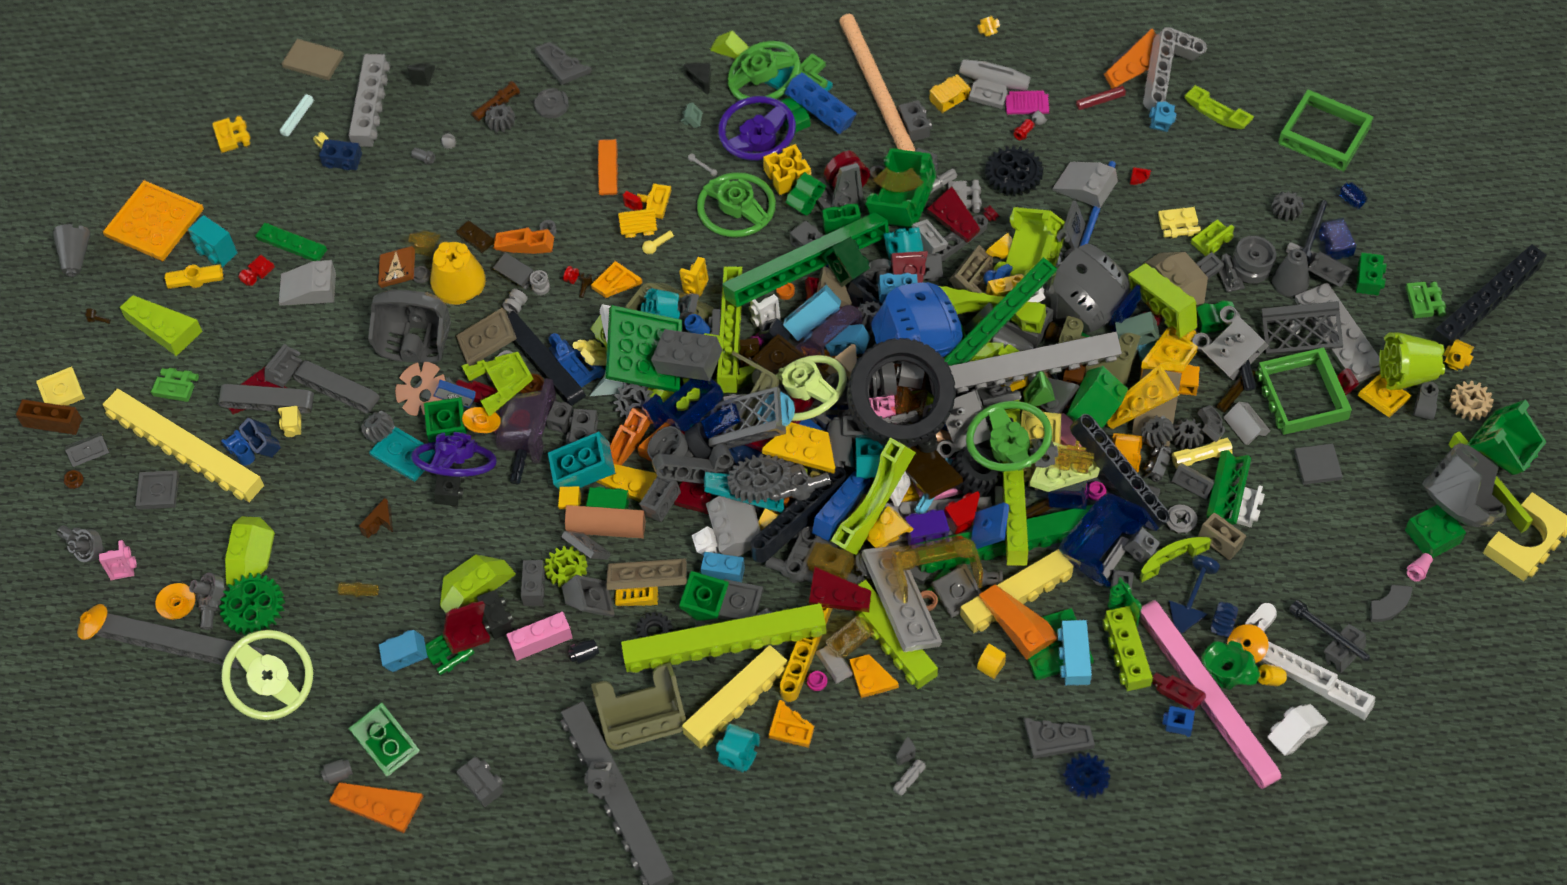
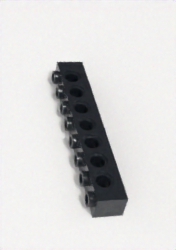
M1531 244L1435 329L1431 341L1442 344L1444 352L1448 346L1452 347L1456 339L1460 340L1535 274L1542 267L1547 255Z

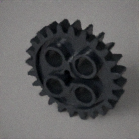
M1013 145L1012 149L1005 146L1004 151L999 148L998 153L993 152V157L989 156L988 162H986L985 174L986 180H989V185H994L993 190L999 188L1000 194L1006 191V196L1013 193L1015 197L1016 193L1023 196V191L1029 194L1030 188L1035 190L1036 185H1040V180L1043 178L1044 168L1042 167V162H1039L1040 157H1035V152L1029 154V148L1023 151L1022 146L1016 149L1015 145Z

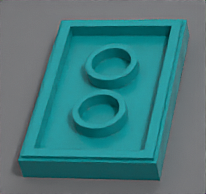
M397 427L392 430V434H389L381 442L379 441L369 452L370 456L414 482L425 471L417 467L411 459L413 450L424 443ZM435 450L423 452L419 455V458L431 464L436 454Z

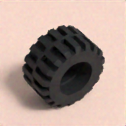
M974 444L977 451L984 458L1001 463L995 459L991 450L988 451L986 447H979V445ZM967 446L959 451L951 464L963 479V482L955 486L957 490L960 489L964 495L968 493L973 494L978 491L980 497L986 496L1000 480L1003 472L992 470L979 464L971 456Z

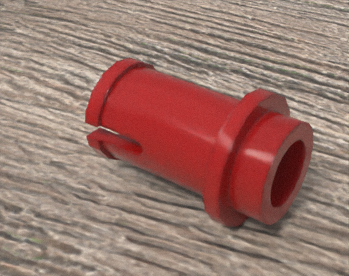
M1026 119L1020 127L1014 130V137L1017 140L1026 139L1027 134L1035 127L1034 122Z

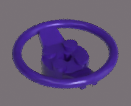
M767 96L748 97L734 103L725 111L719 123V138L726 150L732 155L746 160H763L764 156L774 152L779 154L791 143L796 130V122L793 113L783 102ZM754 103H766L775 106L765 117L756 115L754 118L747 120L740 127V135L730 140L727 139L726 124L735 111L743 106ZM787 118L789 123L788 133L785 139L777 147L773 148L776 132Z
M454 432L453 436H445V433L438 434L436 442L418 446L411 454L413 463L422 470L453 477L484 474L492 470L497 463L496 456L490 450L479 446L475 439L471 440V435ZM435 449L436 454L431 464L419 458V455L423 452ZM474 452L485 456L489 460L487 464L476 468H450L453 463H464L465 459L473 457Z

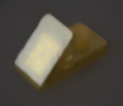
M422 230L410 234L409 242L415 243V253L430 257L440 238V234Z

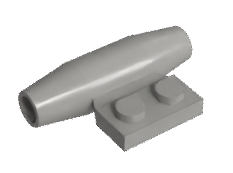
M963 59L960 67L961 74L976 80L973 83L969 100L1003 109L1007 97V89L1027 91L1031 78L1012 68L985 61Z

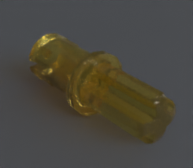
M340 582L338 593L339 595H353L356 597H360V595L377 596L379 586L361 584L360 582Z

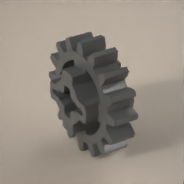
M623 383L624 388H618L620 394L614 395L618 398V401H614V404L618 405L615 410L621 412L620 417H626L627 419L632 408H639L650 415L649 408L655 407L651 405L655 398L650 397L654 392L648 390L649 387ZM629 399H635L639 403H633Z

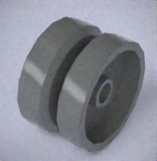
M1247 236L1242 238L1238 242L1231 260L1232 269L1235 270L1237 277L1247 283H1260L1269 276L1271 267L1276 260L1277 253L1275 247L1262 237Z

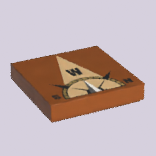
M412 246L380 255L378 285L381 288L414 279L415 249Z

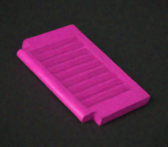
M1009 91V95L1006 97L1007 114H1034L1037 110L1042 114H1049L1048 94H1044V91Z

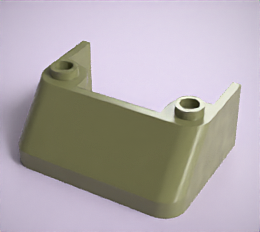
M646 283L640 287L626 305V308L641 311L642 303H646L647 300L644 296L651 288L678 293V304L681 302V298L687 294L665 283ZM698 300L695 313L693 314L699 315L709 326V317H712L714 308Z
M735 351L732 352V355L755 367L752 374V381L755 386L751 393L778 387L779 379L774 373ZM757 398L753 399L749 407L754 409L759 400ZM746 408L741 418L746 421L751 411ZM700 415L696 416L697 419L712 427L711 420ZM756 415L750 422L751 426H755L759 421ZM729 418L725 423L729 425L733 418ZM738 420L733 429L735 431L739 430L743 422ZM725 425L723 427L720 426L718 431L724 433L727 427Z

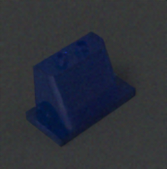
M689 378L690 380L664 403L661 397L655 394L642 407L655 430L666 422L681 431H687L709 411L713 410L722 400L723 390L721 386L712 378L710 381ZM693 388H699V400L691 401L687 410L677 411L676 403L682 397H686L687 393L692 391Z

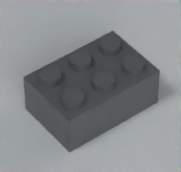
M664 329L651 361L659 374L710 381L722 353V347L716 336Z

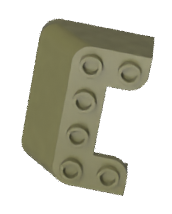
M1067 316L1058 344L1088 338L1081 336L1084 327L1083 322L1075 317ZM1133 333L1123 334L1119 339L1122 354L1117 357V360L1109 363L1102 360L1098 361L1099 364L1089 367L1086 364L1085 374L1087 370L1104 366L1124 386H1127L1138 353L1141 336ZM1064 368V369H1061V370H1062L1061 373L1063 374V376H1064L1065 368Z
M671 663L660 665L654 669L653 680L655 686L615 697L613 686L609 682L601 681L591 684L606 743L609 748L618 750L683 731L682 725L686 722Z

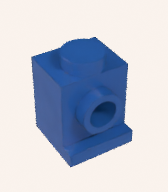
M1170 706L1169 713H1164L1162 725H1167L1166 731L1190 737L1195 711Z

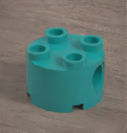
M920 227L909 228V231H906V228L895 230V234L894 232L883 234L889 260H891L890 254L924 251Z
M654 288L646 292L644 298L647 300L646 303H642V312L679 319L678 293Z
M729 724L724 739L720 740L716 747V751L719 752L718 762L740 772L747 771L757 754L754 748L755 746L759 747V734L740 726Z

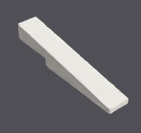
M1269 642L1267 654L1261 660L1262 662L1282 667L1288 677L1361 719L1365 720L1375 704L1374 696L1337 679V674Z

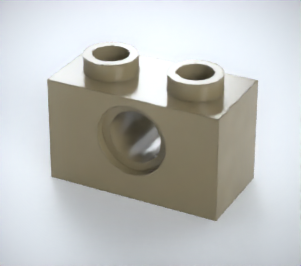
M1214 512L1202 525L1198 537H1209L1211 539L1210 546L1231 560L1242 548L1246 535Z

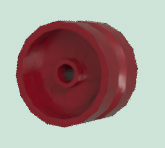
M845 151L836 155L828 163L824 170V178L835 189L839 169L857 163L860 168L863 188L870 177V170L853 151Z

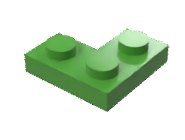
M811 54L800 64L799 74L803 72L824 89L828 86V81L817 75L825 67V61Z

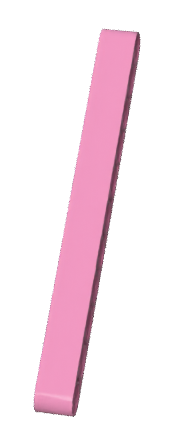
M1155 600L1143 605L1139 620L1181 679L1204 691L1206 698L1200 705L1258 786L1263 789L1281 779V773L1161 606Z

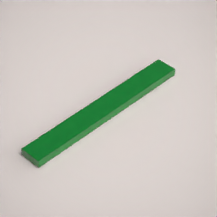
M1043 257L945 358V362L949 366L970 362L1058 269Z

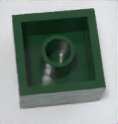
M851 236L832 247L822 256L841 287L870 269L868 259L861 254L857 242L852 240Z

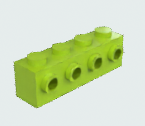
M1130 606L1106 611L1105 619H1102L1103 628L1109 633L1108 643L1110 649L1114 648V662L1116 667H1120L1121 673H1119L1121 684L1126 686L1127 691L1150 687L1153 677Z

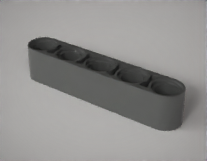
M306 360L302 362L293 374V378L298 383L366 414L371 412L380 399L379 395L373 390Z
M223 384L220 388L218 404L225 408L278 412V408L298 406L300 413H311L314 393L302 389Z

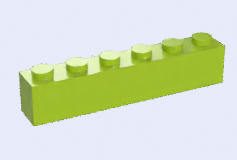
M866 580L858 584L872 591L869 612L855 611L859 622L863 626L866 625L869 628L871 637L882 644L883 652L886 655L890 654L894 659L893 663L896 668L903 670L910 685L914 684L919 689L936 678L938 668L923 649L903 652L882 601Z

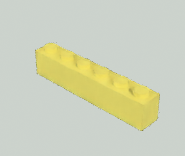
M1058 549L997 586L1022 604L1028 601L1033 602L1039 597V594L1045 591L1050 592L1061 581L1062 583L1067 582L1072 577L1074 566L1064 553ZM979 596L960 608V616L973 633L984 631L989 627L990 623L997 621Z
M769 645L682 725L683 733L700 749L710 745L715 735L719 732H724L729 722L734 718H739L743 714L744 709L748 705H753L763 691L767 692L777 678L783 677L787 667V660Z

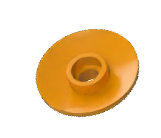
M484 407L470 408L462 416V422L465 427L477 433L493 432L499 428L501 422L496 412L488 416Z
M174 583L166 586L159 592L155 605L162 617L175 620L191 612L196 598L194 592H190L188 585Z
M97 604L81 615L77 635L80 639L87 640L100 630L107 617L106 606Z
M1251 624L1235 628L1227 641V644L1230 641L1241 643L1244 650L1252 653L1255 664L1266 656L1269 647L1268 638L1264 631ZM1245 640L1251 641L1249 647L1243 645Z

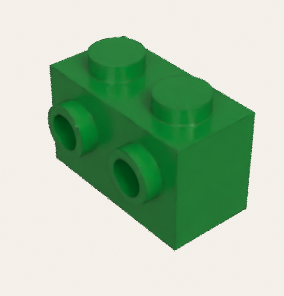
M1361 252L1358 262L1356 293L1379 296L1380 290L1385 287L1386 280L1382 278L1386 272L1387 265L1383 263L1384 255Z

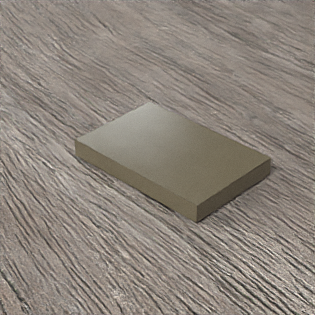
M297 39L282 62V66L286 69L329 80L344 54L343 51Z
M503 308L456 335L466 363L469 366L476 364L477 361H481L517 339L506 310Z

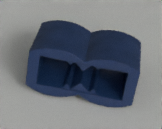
M247 418L240 425L241 435L249 441V445L255 453L272 458L281 449L279 441L271 435L270 428L265 423Z

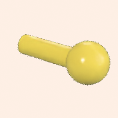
M670 230L654 241L648 240L642 245L643 252L646 254L654 253L658 246L674 237L673 233Z

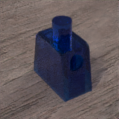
M1088 480L1048 492L1049 507L1086 509L1089 497Z

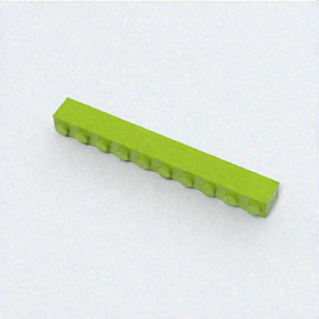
M1004 409L1007 415L1021 426L1020 409ZM1023 469L1021 471H1003V500L1009 505L1005 533L1007 565H1027L1028 538Z
M819 603L623 641L621 644L627 672L636 673L647 668L655 669L667 663L677 665L688 660L698 661L704 657H718L729 652L739 653L745 649H759L770 644L779 645L791 640L800 641L806 637H820L826 634V623L822 605Z

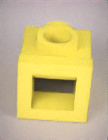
M298 406L278 408L281 416L279 425L280 429L284 430V435L286 437L301 435V414Z

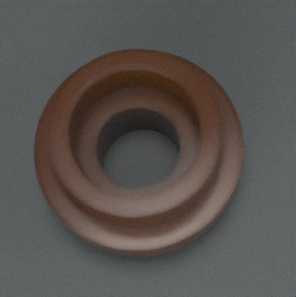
M76 470L67 472L64 477V483L70 489L80 487L84 481L83 475Z

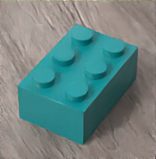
M600 432L548 452L553 484L559 490L560 487L581 488L615 474L609 441Z

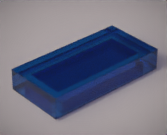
M734 403L701 420L705 435L708 438H712L741 421L737 406Z

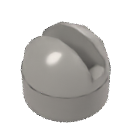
M1039 110L1032 116V121H1035V125H1042L1047 121Z
M447 133L442 136L441 142L444 148L450 149L456 145L455 137L452 134Z

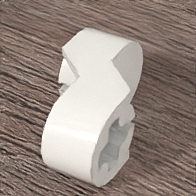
M1270 603L1262 604L1250 616L1246 624L1255 625L1265 631L1276 619V608Z

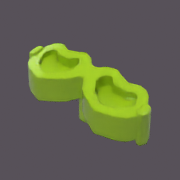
M693 388L692 391L687 393L686 397H682L676 403L677 411H685L688 409L691 401L699 400V388Z

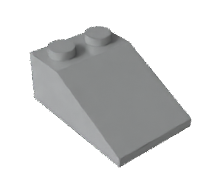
M1070 162L1053 187V191L1101 208L1118 182L1116 168L1100 162Z
M332 260L313 261L282 273L279 306L334 302L336 271Z

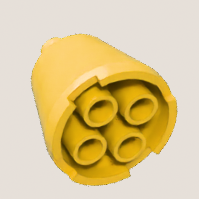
M442 242L439 244V248L433 256L430 284L434 294L442 299L443 302L455 305L464 304L476 295L479 296L485 286V273L481 264L469 251L467 245L458 242Z

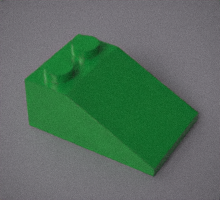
M1104 366L1087 370L1067 416L1075 422L1083 414H1088L1103 428L1122 404L1128 388Z
M382 702L348 728L387 777L420 751Z

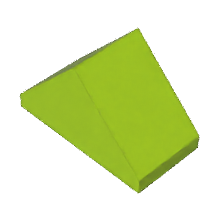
M733 31L718 36L710 51L736 59L749 47Z

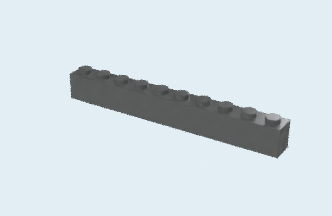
M584 701L562 711L563 719L560 720L565 732L569 730L571 734L569 740L573 748H578L580 753L577 755L582 766L586 764L589 769L592 761L613 763L612 774L616 775L615 787L611 788L609 795L598 796L600 800L604 799L606 803L604 809L608 817L613 816L615 820L612 823L617 835L622 834L624 838L621 841L626 852H631L633 858L630 860L635 870L640 869L642 884L668 885L674 882L673 874Z

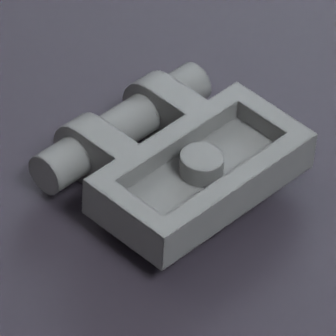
M973 180L971 187H967L966 181H948V189L953 186L966 208H973L974 213H979L982 205L979 196L981 193L979 181ZM967 195H972V199L967 200Z

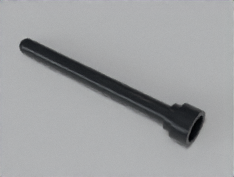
M1326 200L1320 202L1304 248L1300 249L1307 256V264L1312 259L1311 248L1328 204Z
M1296 600L1291 605L1289 612L1297 618H1305L1363 661L1370 659V655L1310 613L1307 605L1301 600Z

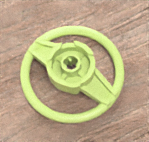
M823 355L800 358L784 368H780L776 375L779 379V384L785 387L791 397L801 398L802 400H808L813 397L823 402L822 405L810 411L794 413L792 421L807 420L827 411L839 400L847 381L846 372L842 364L834 358ZM815 363L829 364L836 369L839 375L836 390L822 378Z
M274 630L257 631L240 639L228 652L222 668L223 689L231 704L241 713L260 720L282 718L295 711L307 698L313 682V666L306 649L292 636ZM273 638L292 646L300 655L305 668V680L301 692L299 693L287 679V667L281 659L268 654L263 656L247 644L259 639ZM236 657L247 672V684L253 692L264 696L272 695L288 706L277 711L262 712L251 709L243 704L235 695L230 681V670L234 658ZM270 670L272 672V679L264 681L262 679L263 674L261 673Z

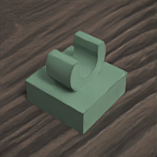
M694 103L687 104L686 110L682 112L685 117L681 121L685 125L691 124L694 128L700 127L703 113Z

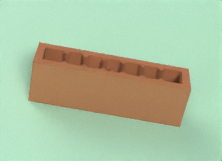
M566 505V531L583 532L586 535L644 538L646 524L644 510Z

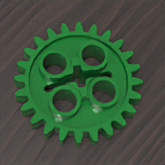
M250 573L248 579L242 575V581L240 582L234 579L235 585L228 584L230 590L223 591L226 597L220 599L224 603L219 606L221 611H223L220 615L222 618H225L223 620L226 625L229 624L230 630L235 629L237 634L242 631L244 636H247L249 631L254 633L256 631H263V628L271 630L269 626L271 623L277 625L274 619L282 618L278 612L285 610L281 606L285 604V600L282 598L284 594L280 591V586L278 584L275 585L274 579L269 581L267 575L262 578L260 573L256 575V578ZM251 589H256L253 594H248ZM266 600H270L269 604L262 606ZM242 603V606L240 608L235 609V606L237 604ZM252 615H256L255 619L249 620Z

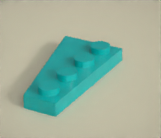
M705 472L704 492L742 502L741 497L736 499L735 494L732 495L731 490H729L727 476H730V474ZM767 498V502H764L762 499L758 504L756 500H753L751 503L748 502V499L743 501L744 503L781 513L784 509L783 499L775 502L771 498Z

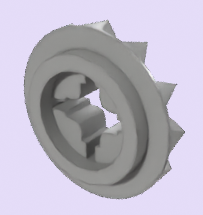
M1175 505L1168 510L1170 520L1166 525L1170 527L1171 531H1177L1178 534L1181 532L1187 534L1196 526L1197 515L1192 508L1186 505ZM1186 516L1184 522H1180L1177 524L1178 518L1181 519L1182 517Z

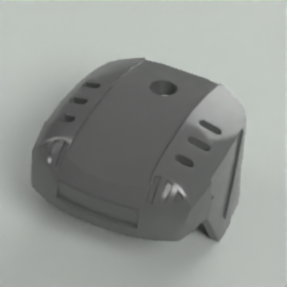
M1085 244L1073 250L1056 267L1058 269L1057 272L1042 286L1045 299L1040 301V303L1053 309V320L1057 324H1065L1067 316H1071L1083 322V330L1093 332L1107 324L1120 310L1128 295L1129 279L1124 271L1107 254L1094 245ZM1076 267H1081L1084 271V274L1079 273ZM1077 292L1074 297H1070L1071 294ZM1084 299V302L1079 305L1078 302Z
M389 290L373 296L368 340L376 353L387 359L423 364L424 362H439L442 360L451 325L448 308L442 299L428 292ZM411 328L427 329L424 343H422L419 336L410 334ZM389 332L403 336V338L398 339L389 335ZM387 340L399 343L401 346L390 345L387 343ZM431 346H437V347H438V348H436V349H429V347H431ZM385 348L398 351L399 354L386 352ZM439 353L438 356L427 357L429 354Z
M1461 443L1455 445L1422 483L1430 497L1440 508L1467 526L1489 527L1506 514L1505 506L1492 495L1499 467L1469 445Z

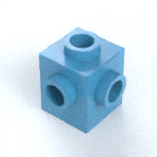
M1158 101L1155 107H1152L1149 117L1152 118L1150 128L1167 132L1176 119L1175 105Z

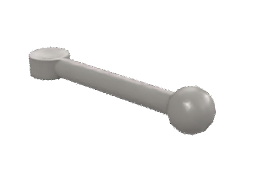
M694 154L688 156L689 161L696 162L708 170L712 176L717 175L716 169H711L697 160Z

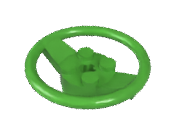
M766 41L749 47L735 59L729 70L728 85L731 93L738 100L748 98L750 96L742 94L738 89L749 81L754 85H759L771 78H775L778 75V69L793 66V71L788 81L777 91L766 95L775 99L785 94L790 81L799 75L800 59L797 52L790 45L779 41ZM766 48H779L786 52H772L771 49L768 50Z
M738 172L724 174L713 180L711 179L703 187L697 201L698 215L703 224L711 231L726 237H744L760 231L770 222L776 207L774 193L765 181L754 175ZM747 181L755 183L766 193L769 203L767 213L754 199L752 186ZM707 195L718 199V206L724 213L735 218H740L743 215L755 225L743 230H727L715 225L705 213L704 202Z
M1020 401L1000 402L983 409L973 418L966 433L967 449L974 460L982 466L996 471H1021L1023 468L1031 467L1032 464L1037 462L1047 452L1052 440V427L1047 416L1039 408ZM1004 409L1025 410L1035 415L1041 421L1044 427V440L1040 448L1030 457L1028 452L1031 445L1028 432L1018 422H1012ZM988 415L993 429L990 439L993 456L997 461L1000 462L1001 460L1008 462V464L996 463L984 458L974 445L975 430L979 423Z

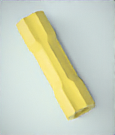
M1224 438L1218 442L1213 441L1209 445L1195 449L1173 452L1172 461L1177 469L1181 463L1190 466L1201 460L1212 457L1219 458L1221 451L1229 450L1232 453V444L1228 438Z

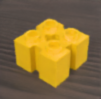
M796 144L784 148L783 153L779 155L777 152L763 157L764 171L770 180L773 179V186L779 195L792 191V186L797 184V180L802 174L807 173L811 176V168L805 159L802 160V154Z

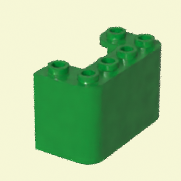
M890 148L888 155L884 157L887 177L882 182L880 193H871L866 198V207H868L869 215L876 212L888 220V225L912 228V225L920 219L936 179L931 153Z

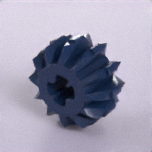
M1228 602L1218 603L1211 623V631L1219 636H1230L1236 621L1238 608Z

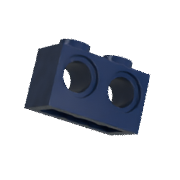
M325 139L319 156L322 165L327 168L357 170L362 151L359 143Z

